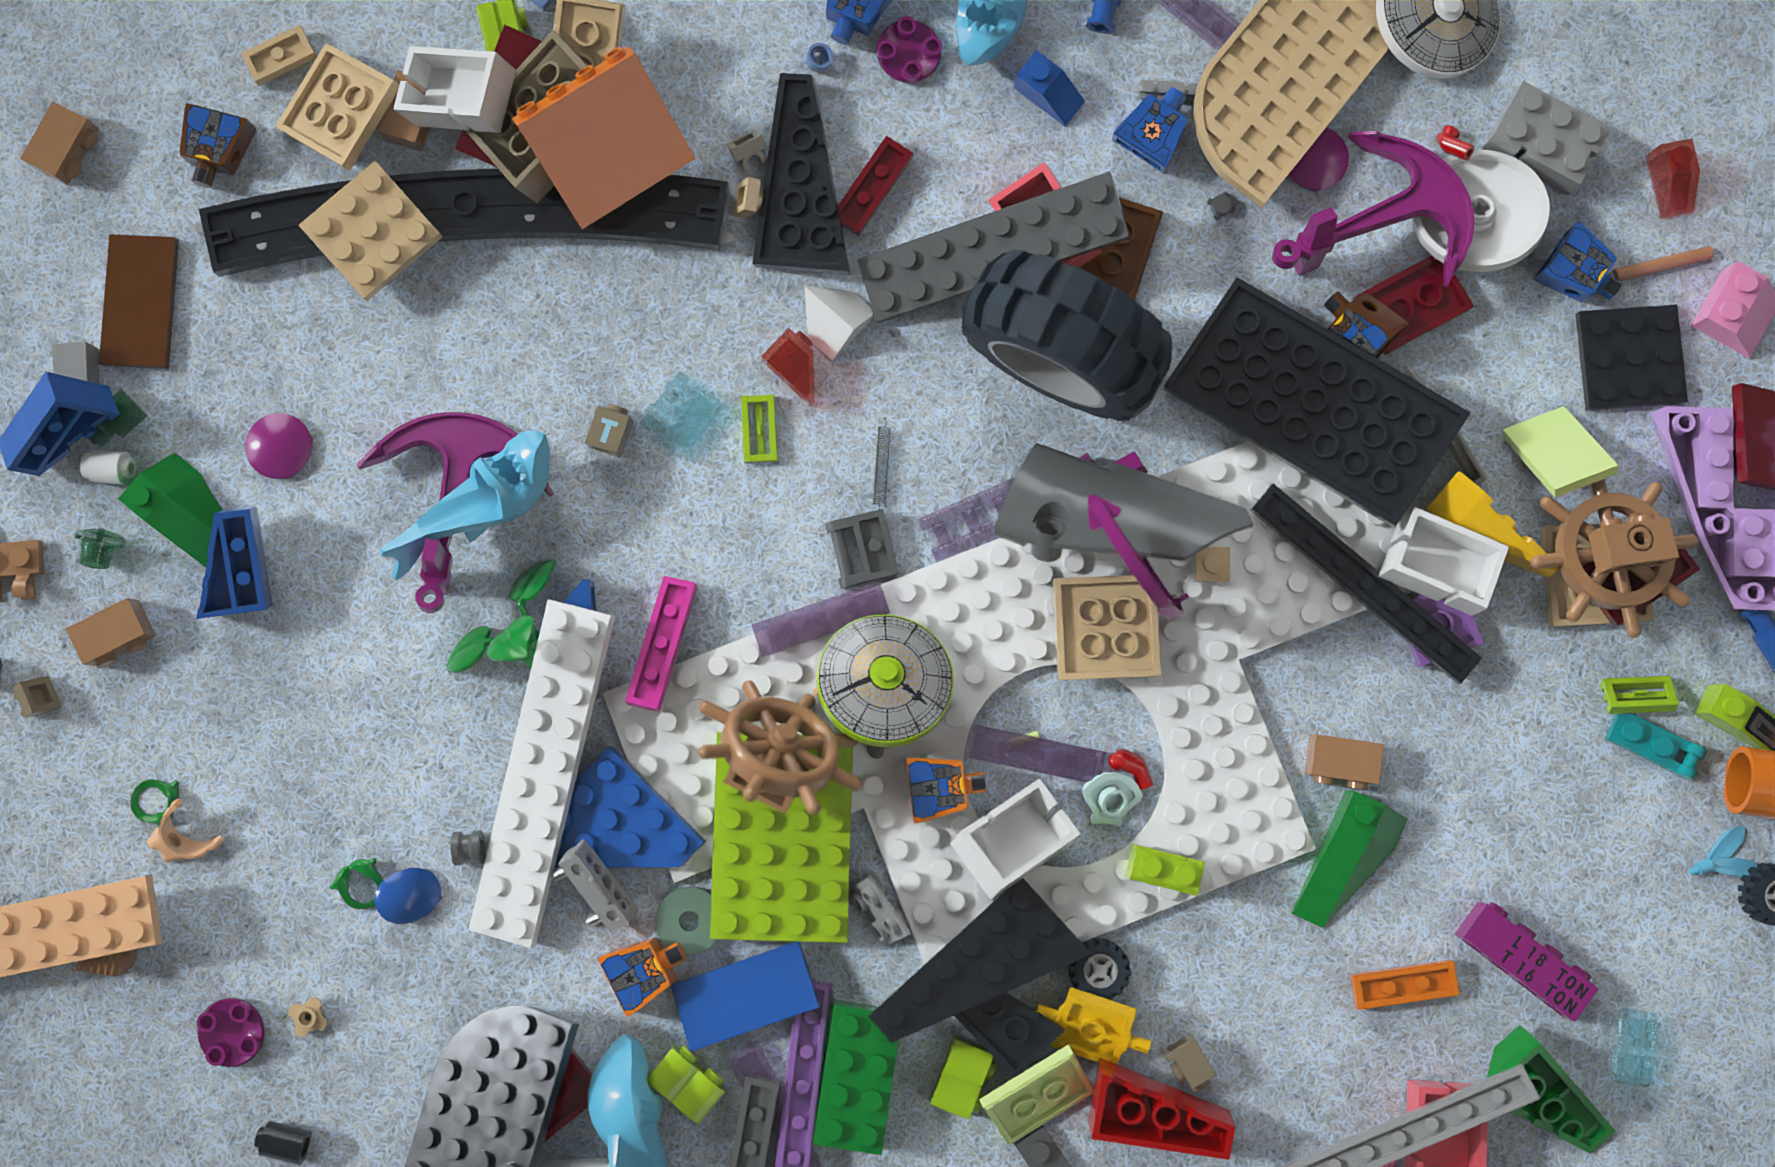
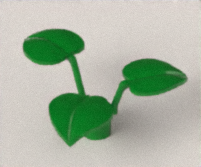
M555 559L546 560L524 571L514 581L509 592V598L512 601H518L517 605L522 617L514 620L504 629L503 633L495 638L489 637L491 629L488 626L477 627L468 632L454 647L446 670L458 673L471 668L482 658L486 649L487 656L493 661L511 662L522 660L531 669L540 633L535 627L536 622L534 618L529 615L526 609V601L533 600L542 592L551 577L557 561Z

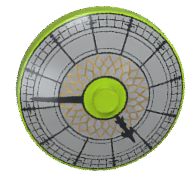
M883 614L866 616L852 621L832 636L821 654L816 684L818 697L825 714L841 732L867 745L896 747L921 739L939 724L948 709L952 697L954 675L950 658L944 646L933 633L910 619Z

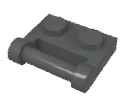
M883 509L825 523L827 534H831L841 575L838 578L840 589L899 575ZM850 528L854 530L864 571L856 574L853 572L844 530Z

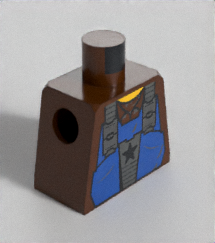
M186 103L179 152L180 156L189 164L196 166L191 181L197 185L212 188L216 171L234 175L257 128L247 118Z
M1337 291L1324 304L1336 317L1327 330L1377 359L1409 325L1406 320L1367 293L1349 302Z

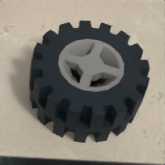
M1760 863L1757 864V868L1751 867L1747 870L1749 876L1743 875L1740 880L1744 884L1743 886L1738 885L1737 891L1742 892V896H1738V901L1745 904L1742 910L1744 913L1750 914V918L1775 926V864Z
M1092 938L1082 942L1091 955L1069 964L1068 975L1074 988L1108 1000H1113V997L1121 995L1124 987L1128 986V979L1131 976L1130 962L1125 952L1117 944L1104 938Z

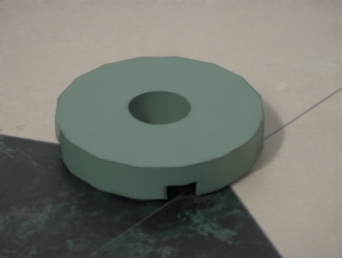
M683 887L665 897L658 907L655 918L657 933L665 946L668 947L679 942L686 956L700 954L714 945L717 939H710L711 893L698 887ZM692 911L698 915L699 925L695 930H686L682 927L680 918L684 912Z

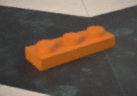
M1450 959L1350 974L1354 1004L1358 1010L1460 995L1455 964Z

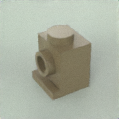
M1190 1034L1161 1051L1163 1057L1168 1062L1174 1060V1063L1169 1066L1178 1082L1181 1084L1186 1081L1193 1093L1206 1088L1211 1083L1209 1079L1216 1075L1195 1038Z

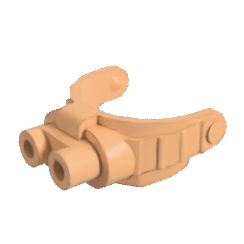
M176 799L171 803L160 821V826L153 831L152 836L147 840L149 848L159 850L162 853L163 860L168 863L173 860L179 861L184 858L194 859L201 857L219 847L224 841L221 835L209 841L196 842L180 834L172 824L171 813L183 804L181 799Z

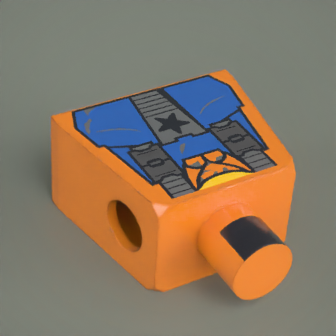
M906 758L914 824L968 809L966 794L986 792L984 772L964 774L962 760Z
M653 937L609 951L597 959L626 1017H629L677 980L672 967L686 961L687 956L679 942L663 949L657 937Z

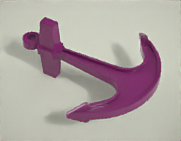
M1378 131L1350 132L1349 140L1364 151L1402 165L1410 175L1411 185L1404 191L1336 224L1338 216L1332 207L1313 214L1304 231L1298 234L1296 242L1289 239L1277 242L1272 253L1274 264L1282 269L1294 267L1298 275L1301 276L1318 269L1326 254L1332 252L1337 242L1414 217H1428L1439 222L1447 232L1448 243L1444 258L1443 286L1448 287L1450 280L1460 268L1467 254L1474 234V210L1462 180L1437 154L1415 142L1381 134ZM1281 252H1288L1291 256H1284Z
M465 412L429 414L406 422L377 442L356 466L361 470L390 460L412 447H432L440 452L444 458L440 492L441 500L470 478L471 466L480 457H492L500 453L505 448L507 442L517 436V434L505 425L477 414ZM547 481L544 492L551 497L554 493ZM453 535L437 540L425 539L420 578L425 585L421 586L415 594V600L419 609L425 613L438 612L445 603L444 595L448 593L453 557L448 549ZM429 594L436 596L435 600L431 603L424 601L425 597Z
M1135 451L1113 462L1144 473L1148 472ZM1088 453L1079 457L1095 463ZM1091 494L1088 497L1089 528L1091 530L1103 528L1129 570L1158 607L1160 615L1164 614L1170 621H1174L1184 615L1181 602L1189 597L1188 594L1176 596L1169 593L1155 573L1147 557L1139 555L1114 519L1121 514V508L1095 494Z

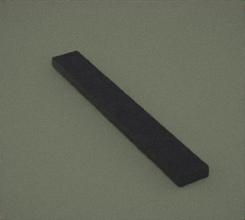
M1274 483L1250 509L1251 512L1455 683L1461 684L1482 659L1481 656L1396 585L1379 577L1380 572Z

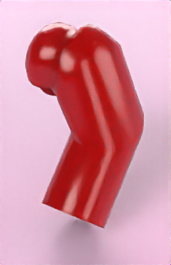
M1445 126L1442 129V133H1438L1436 137L1438 145L1445 153L1468 161L1474 152V145L1458 139L1460 132L1454 126Z
M1119 749L1116 753H1112L1109 756L1110 767L1115 771L1123 769L1132 773L1134 781L1140 790L1154 785L1142 756L1127 749Z

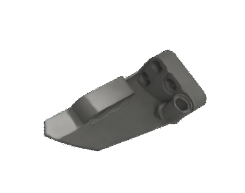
M1036 443L1022 463L1009 489L996 522L995 536L1021 546H1026L1028 543L1032 544V555L1043 562L1058 560L1061 557L1062 549L1119 554L1102 527L1097 530L1089 528L1088 497L1091 494H1095L1121 508V514L1114 519L1139 555L1145 557L1187 561L1213 543L1238 531L1252 528L1254 522L1244 507L1121 464L1110 463L1104 467Z

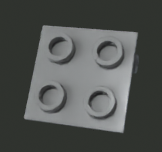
M870 873L861 879L859 883L849 888V892L852 895L850 900L855 909L860 913H865L872 923L870 928L875 937L888 945L910 935L911 932L907 925V918L899 908L894 909L897 904L895 902L890 904L888 901L891 897L890 894H883L887 890L878 877L873 878Z

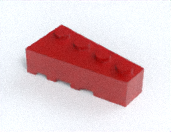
M1099 1057L1088 1120L1091 1139L1230 1160L1236 1128L1230 1110Z

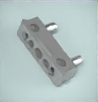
M584 839L580 840L577 846L567 850L558 863L559 868L551 872V878H554L553 881L555 882L566 877L570 879L595 912L586 917V923L589 927H593L601 922L610 932L622 926L629 927L638 912L637 906L589 843Z

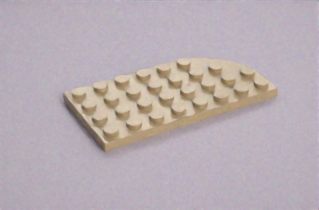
M1260 0L1210 60L1202 73L1194 99V125L1201 149L1216 173L1261 209L1389 50L1378 26L1376 0Z

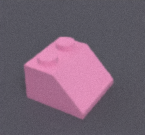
M1737 261L1721 271L1691 326L1741 355L1751 358L1775 315V290L1768 277Z

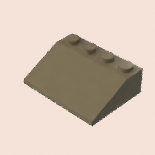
M554 30L517 68L501 132L474 131L471 128L465 130L510 183L536 203L549 192L554 184L512 118L518 115L517 110L521 106L531 101H534L536 104L547 97L546 92L550 88L560 83H564V85L576 79L575 74L578 71L589 66Z

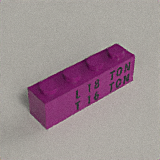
M1477 902L1454 935L1560 1016L1576 1022L1599 990L1589 982L1592 976L1577 965H1573L1571 968L1562 961L1564 955L1551 945L1546 943L1543 947L1535 941L1536 934L1521 923L1514 925L1506 919L1509 913L1496 903L1490 902L1488 905Z

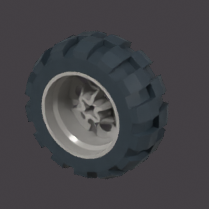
M1010 250L1008 253L1003 252L983 269L963 306L962 334L967 337V342L978 353L986 357L989 362L1019 382L1055 401L1104 419L1112 418L1117 421H1129L1149 407L1172 362L1173 341L1171 335L1162 328V322L1149 310L1136 303L1135 299L1107 284L1098 277L1078 267L1075 268L1058 259L1039 253L1033 255L1020 250Z

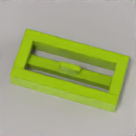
M774 394L741 396L744 463L778 462ZM751 403H755L757 455H751L748 406ZM762 403H768L770 454H764Z
M1671 676L1603 678L1600 684L1601 691L1605 692L1603 696L1604 702H1608L1606 708L1608 714L1676 711L1679 706ZM1662 688L1665 689V691L1639 690V689H1662ZM1616 690H1635L1634 692L1614 693Z

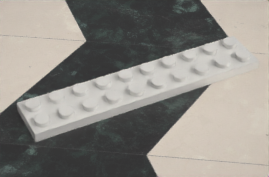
M548 599L471 917L469 926L471 931L530 949L536 947L552 881L551 872L555 869L614 624V615Z

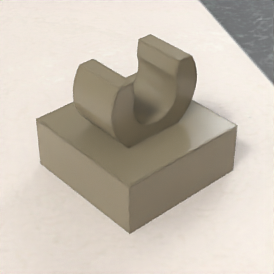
M756 130L726 144L732 157L737 162L740 161L742 167L747 172L752 171L748 160L753 155H757L763 165L767 163L766 155L761 151L767 146L762 135Z
M49 676L21 681L12 687L15 693L14 699L18 700L21 707L22 717L26 718L52 712L61 707Z

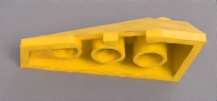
M1460 471L1454 475L1425 509L1428 513L1509 546L1504 560L1546 578L1552 576L1559 569L1558 566L1541 569L1533 568L1530 564L1531 558L1547 553L1532 538L1525 535L1521 537L1517 533L1516 522L1509 515L1503 516L1491 508L1490 505L1494 500Z

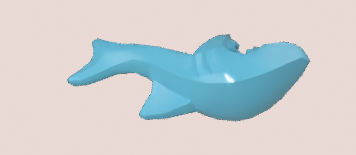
M958 0L956 37L960 59L968 66L984 64L1000 55L1023 23L1026 15L1027 0Z
M538 431L520 433L508 441L500 453L493 457H480L471 466L470 478L435 504L408 530L382 547L380 554L383 557L396 559L392 578L395 580L401 579L410 571L423 552L425 539L437 540L464 532L466 539L472 542L488 527L510 522L529 511L540 499L548 481L549 445L546 434Z
M626 1034L612 1043L597 1064L591 1077L588 1090V1110L592 1124L600 1138L608 1146L609 1167H668L656 1126L663 1108L660 1093H656L653 1088L650 1089L648 1086L647 1072L649 1066L645 1049L635 1037Z

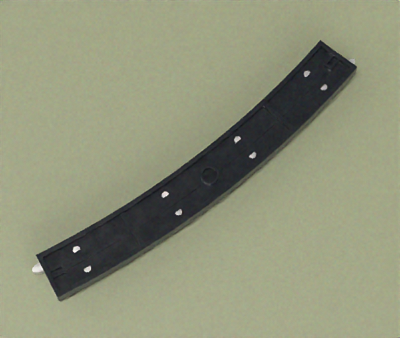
M498 168L422 172L389 176L443 236L438 242L503 238H572L646 242L720 251V245H731L735 242L734 236L731 233L722 230L725 207H727V195H729L728 181L669 175L589 226L581 229L555 186L536 203L517 190ZM351 180L274 192L198 209L201 221L193 226V230L205 236L213 273L222 277L275 264L324 256L323 252L301 229L299 224Z

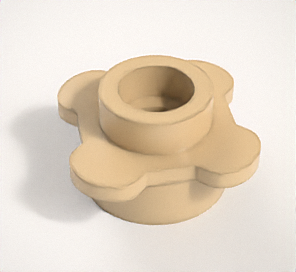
M313 997L305 1004H293L289 1008L288 1014L294 1019L296 1025L294 1032L297 1036L305 1037L310 1031L315 1029L321 1031L327 1027L328 1019L325 1017L324 1010L321 1007L322 1001L319 998ZM306 1014L311 1015L310 1020H306Z

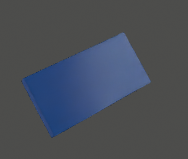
M799 941L670 985L690 1052L821 1007L803 948Z

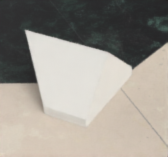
M804 286L808 341L833 362L874 317L872 308L852 291Z

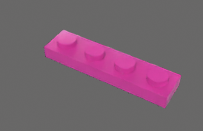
M668 576L663 577L625 702L627 705L660 713L698 589L695 582Z

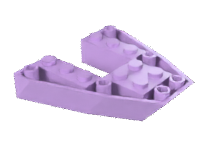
M1665 406L1652 412L1651 417L1684 515L1694 535L1697 536L1698 543L1734 609L1775 611V510L1734 508L1733 408Z

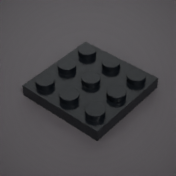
M1677 304L1579 311L1575 314L1585 411L1673 405L1688 402Z

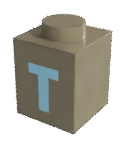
M609 404L608 408L598 405L585 444L591 449L621 458L634 422L627 415L628 410L614 404Z

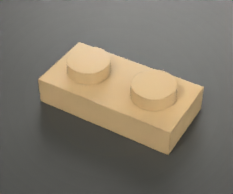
M301 25L295 26L241 53L258 86L317 58Z

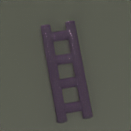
M1015 477L917 519L922 531L932 527L940 545L931 549L935 561H939L995 536L997 521L982 527L974 509L993 501L999 515L1006 499L1005 495L1008 494ZM962 514L970 533L951 540L944 522Z

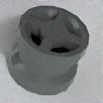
M482 830L473 831L469 835H464L462 832L452 833L451 858L454 866H460L470 861L475 865L483 864L485 847Z

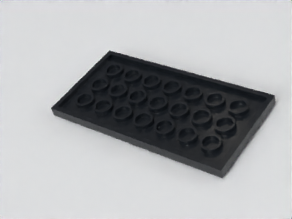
M1236 277L1164 385L1165 391L1394 529L1470 416V412L1238 277Z

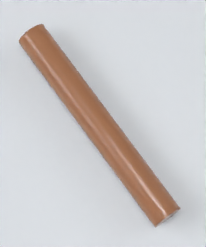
M1710 246L1665 256L1614 269L1613 275L1615 280L1619 282L1712 259L1713 250Z

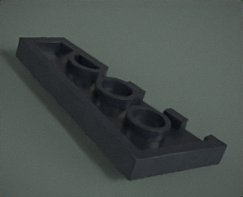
M1007 992L954 1015L1014 1078L1023 1073L1065 1031V1028Z

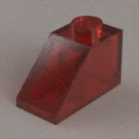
M1693 139L1660 144L1645 156L1660 218L1691 213L1695 208L1700 167Z
M788 328L761 356L762 361L811 407L815 403L814 353L811 349L813 343L801 331L795 334Z

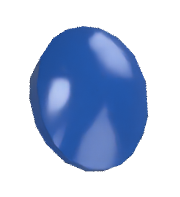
M421 868L400 870L381 882L376 890L375 906L380 916L388 922L398 925L413 923L426 917L435 909L440 901L441 886L439 880L429 870Z

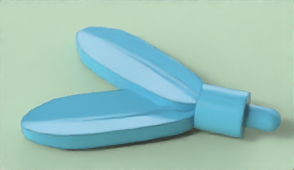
M1736 826L1724 833L1711 849L1707 858L1694 863V867L1688 871L1689 874L1702 876L1715 871L1732 876H1749L1747 870L1751 867L1757 868V864L1751 860L1731 857L1744 841L1745 828Z

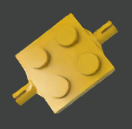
M1072 987L1069 988L1066 1000L1058 1010L1041 1005L1040 1003L1038 1004L1036 1011L1065 1028V1031L1050 1047L1060 1050L1069 1045L1074 1055L1099 1062L1100 1057L1115 1064L1118 1063L1120 1056L1127 1048L1148 1054L1151 1040L1132 1035V1024L1135 1019L1136 1008Z

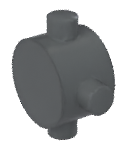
M1223 192L1214 199H1208L1207 204L1211 205L1214 219L1219 220L1221 216H1225L1228 212L1234 213L1235 207L1232 206V201L1228 197L1229 193Z

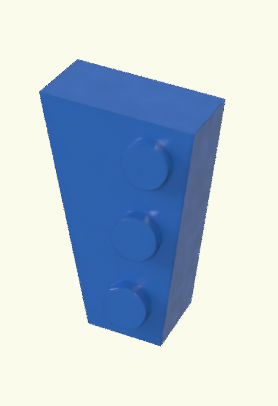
M45 372L0 437V450L7 470L40 476L71 452L70 446L82 437L88 439L95 434L94 428L106 418L111 421L119 415V411L110 387Z
M257 506L222 510L214 513L207 553L206 572L203 577V589L196 619L267 610L273 603Z

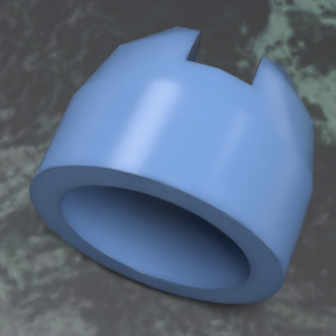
M823 43L813 44L806 54L807 66L813 72L827 70L833 61L832 50ZM814 53H819L820 65L816 64Z

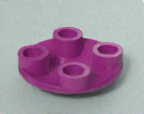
M905 16L889 25L882 32L877 43V58L885 73L893 79L904 83H915L925 80L935 72L941 59L942 43L929 26L914 20L912 17Z
M1326 127L1290 172L1289 176L1291 179L1310 191H1320L1335 185L1344 176L1349 164V152L1344 140L1335 131Z
M285 413L269 414L259 419L249 430L245 442L246 456L250 465L261 475L273 479H289L307 464L312 451L313 437L304 423L296 417Z
M225 998L210 1005L197 1019L199 1045L205 1054L207 1062L213 1066H241L252 1060L263 1045L265 1028L262 1017L253 1005L242 999Z

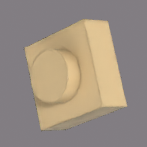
M748 177L737 184L733 216L747 218L760 209L763 200V193L760 191L761 180Z
M1206 547L1194 555V582L1230 581V547Z

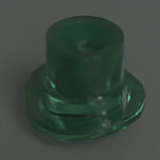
M104 528L79 530L74 535L76 539L81 540L79 563L94 569H108L113 552L116 549H122L125 544L124 538L121 535L107 531Z

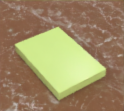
M1564 406L1503 429L1505 441L1554 498L1618 474V464Z
M1069 1045L979 1100L1006 1143L1010 1145L1093 1094L1094 1087Z

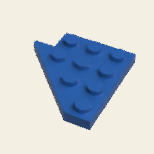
M609 746L575 782L561 840L563 845L559 848L555 868H559L558 863L567 850L577 846L582 839L589 843L607 868L682 867L704 845L706 840L613 746Z

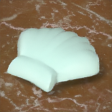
M1103 772L1101 775L1095 776L1092 781L1084 784L1082 789L1083 797L1092 811L1091 824L1121 826L1122 817L1143 797L1136 782L1130 776L1118 772Z

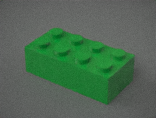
M839 1000L834 1002L813 1145L882 1155L899 1040L890 1043L868 1018L879 1006Z

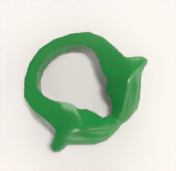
M155 779L141 782L131 794L130 805L135 817L141 821L156 824L159 827L166 810L153 815L144 813L138 804L139 795L146 788L156 787L168 798L167 808H169L171 803L178 799L179 796L178 780H174L171 784Z
M376 858L353 861L350 865L340 869L334 882L331 884L330 889L338 890L344 902L351 908L368 909L375 906V897L368 902L360 903L355 901L349 894L350 885L348 881L350 879L349 871L355 869L357 872L372 879L378 889L384 879L375 868Z

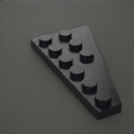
M780 73L763 186V200L760 207L752 264L758 268L851 275L815 79L811 74Z
M1022 878L1003 892L876 1008L868 1018L886 1039L893 1043L1091 955V953L1026 880Z

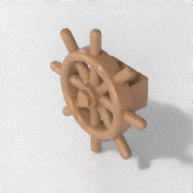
M1605 479L1591 484L1594 497L1580 503L1571 511L1553 498L1543 497L1540 501V506L1562 523L1556 536L1555 553L1533 556L1530 564L1535 569L1558 566L1565 582L1578 595L1566 613V617L1570 622H1577L1590 603L1605 609H1621L1628 636L1637 638L1641 634V627L1636 606L1653 599L1659 593H1662L1678 606L1685 607L1689 604L1690 597L1670 583L1669 580L1674 571L1675 559L1679 558L1678 550L1695 547L1698 544V538L1693 534L1674 536L1670 518H1662L1652 508L1662 492V485L1660 483H1651L1642 497L1638 499L1627 494L1608 493ZM1598 511L1601 528L1596 530L1584 520L1591 513ZM1613 511L1628 516L1626 522L1622 523L1621 518L1614 519ZM1579 534L1589 541L1591 548L1577 550V535ZM1594 561L1596 568L1589 577L1581 563ZM1627 570L1646 582L1637 591L1632 592ZM1611 572L1613 573L1617 592L1601 586Z
M747 680L743 683L742 689L748 700L737 705L731 712L710 701H702L700 703V712L724 724L720 737V744L702 745L698 750V755L702 759L725 758L730 765V769L724 783L743 792V797L746 801L753 802L757 799L786 814L794 799L800 797L808 813L816 815L820 812L821 805L814 793L823 789L830 780L852 791H859L862 788L863 784L860 778L837 767L839 748L854 747L859 742L846 734H834L827 723L811 711L815 704V697L812 694H805L799 704L777 697H762L755 683ZM760 721L763 729L752 724V722ZM797 731H799L805 737H799ZM740 733L748 737L745 742H742ZM808 750H817V752H818V754H819V757H817V756H815V755H813V754H811V753H809V752H807V751H808Z

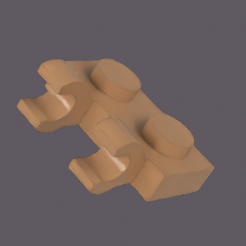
M30 540L0 543V602H2L1 578L15 577L12 583L13 597H21V600L36 599L35 575H45L43 541Z

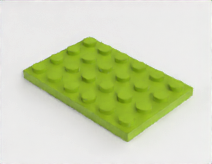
M717 732V744H720L722 732ZM740 733L742 742H745L748 737ZM853 747L839 748L837 767L852 774ZM808 750V751H807V752H809V753H811V754H813V755L819 757V754H818L817 750ZM716 758L710 939L847 943L852 790L830 780L823 789L814 793L821 805V810L818 814H809L800 797L794 799L789 810L784 814L757 799L753 802L746 801L743 797V792L724 783L730 765L725 758Z

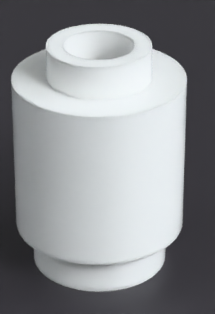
M94 449L83 454L80 461V471L83 478L89 479L93 483L126 485L136 474V462L132 459L130 453L126 451Z

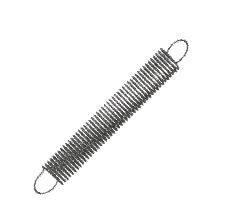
M886 425L885 428H880L883 426H879L877 439H885L879 437L890 435L891 432L888 430L891 428L886 427ZM887 440L878 441L877 444H878V445H879V444H885V443H879V442H883V441H887ZM877 445L876 449H888L882 451L876 450L877 460L875 464H887L881 466L875 465V469H888L889 455L884 458H878L882 457L878 456V454H889V446L885 448H879L887 445ZM875 470V474H884L887 473L888 470ZM875 475L874 479H884L887 478L888 475ZM874 480V482H875L874 484H876V485H877V484H883V483H876V482H881V481H876V480ZM874 485L875 490L873 493V504H879L875 502L884 501L881 503H885V499L875 501L877 499H882L875 497H886V489L880 491L876 490L886 488L887 485Z

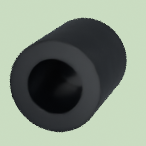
M269 1121L265 1127L261 1126L255 1137L254 1147L258 1148L259 1156L301 1165L307 1156L312 1131Z

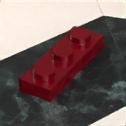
M887 135L885 136L838 205L841 225L858 237L913 159L914 153Z

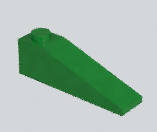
M173 453L141 472L118 500L206 567L214 513L223 509L213 496L202 474L177 453Z
M1345 790L1291 914L1324 928L1395 850L1408 819L1388 806L1356 791Z
M1521 1025L1494 1047L1487 1078L1522 1063L1540 1098L1509 1113L1515 1116L1518 1115L1530 1121L1533 1125L1556 1134L1560 1139L1590 1154L1616 1132L1541 1043Z

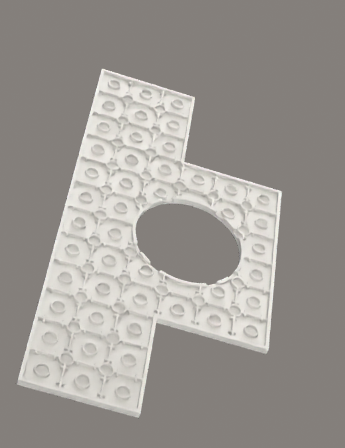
M1250 441L1157 476L1158 478L1246 508L1254 525L1252 528L1233 533L1208 546L1230 547L1229 582H1194V556L1187 561L1147 557L1155 573L1171 595L1180 596L1187 593L1189 596L1181 602L1184 615L1176 620L1170 621L1164 614L1160 615L1158 612L1161 676L1113 678L1125 685L1139 699L1157 728L1164 758V781L1157 805L1143 830L1125 847L1102 860L1079 866L1057 867L1042 864L1024 877L1026 882L1081 943L1316 849L1239 660L1367 610V608L1264 523L1250 509L1274 483L1379 572L1388 549L1394 546V544H1391L1395 529ZM998 538L675 664L660 713L626 704L625 700L631 682L602 693L628 763L706 840L704 845L684 866L668 867L673 882H678L712 868L716 758L702 759L698 755V750L702 745L717 744V732H722L724 724L702 714L699 710L700 703L702 701H710L731 712L737 705L748 700L742 685L745 681L751 680L757 686L762 697H777L799 704L805 694H812L815 697L813 691L817 687L816 679L819 660L826 644L837 631L850 622L866 616L885 614L904 617L928 629L944 646L953 668L954 688L952 697L942 720L931 732L921 739L906 745L884 749L883 756L879 759H873L868 754L867 744L859 742L853 747L852 775L860 778L863 785L859 791H852L851 813L863 808L865 810L925 965L1001 894L990 900L951 846V842L960 831L979 819L970 803L968 794H966L968 809L914 824L906 758L962 760L963 763L968 733L977 713L987 699L1004 683L1026 671L1057 665L1053 579L1133 575L1121 556L1117 553L1062 549L1061 557L1058 560L1043 562L1032 555V544L1028 543L1026 546H1021ZM1393 583L1405 594L1412 592V590ZM817 695L811 711L822 718L834 734H844L825 714ZM760 721L752 722V724L763 729ZM1132 844L1205 862L1198 895L1195 896L1126 878L1125 872Z

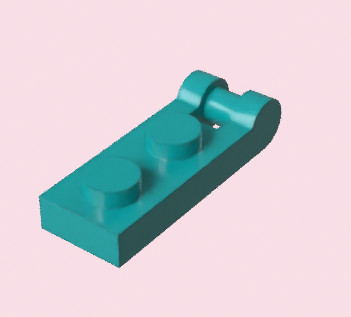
M1632 713L1616 714L1605 737V740L1689 781L1695 780L1698 773L1695 770L1699 760H1704L1708 751L1704 747L1678 737ZM1678 750L1686 753L1682 764L1674 760Z

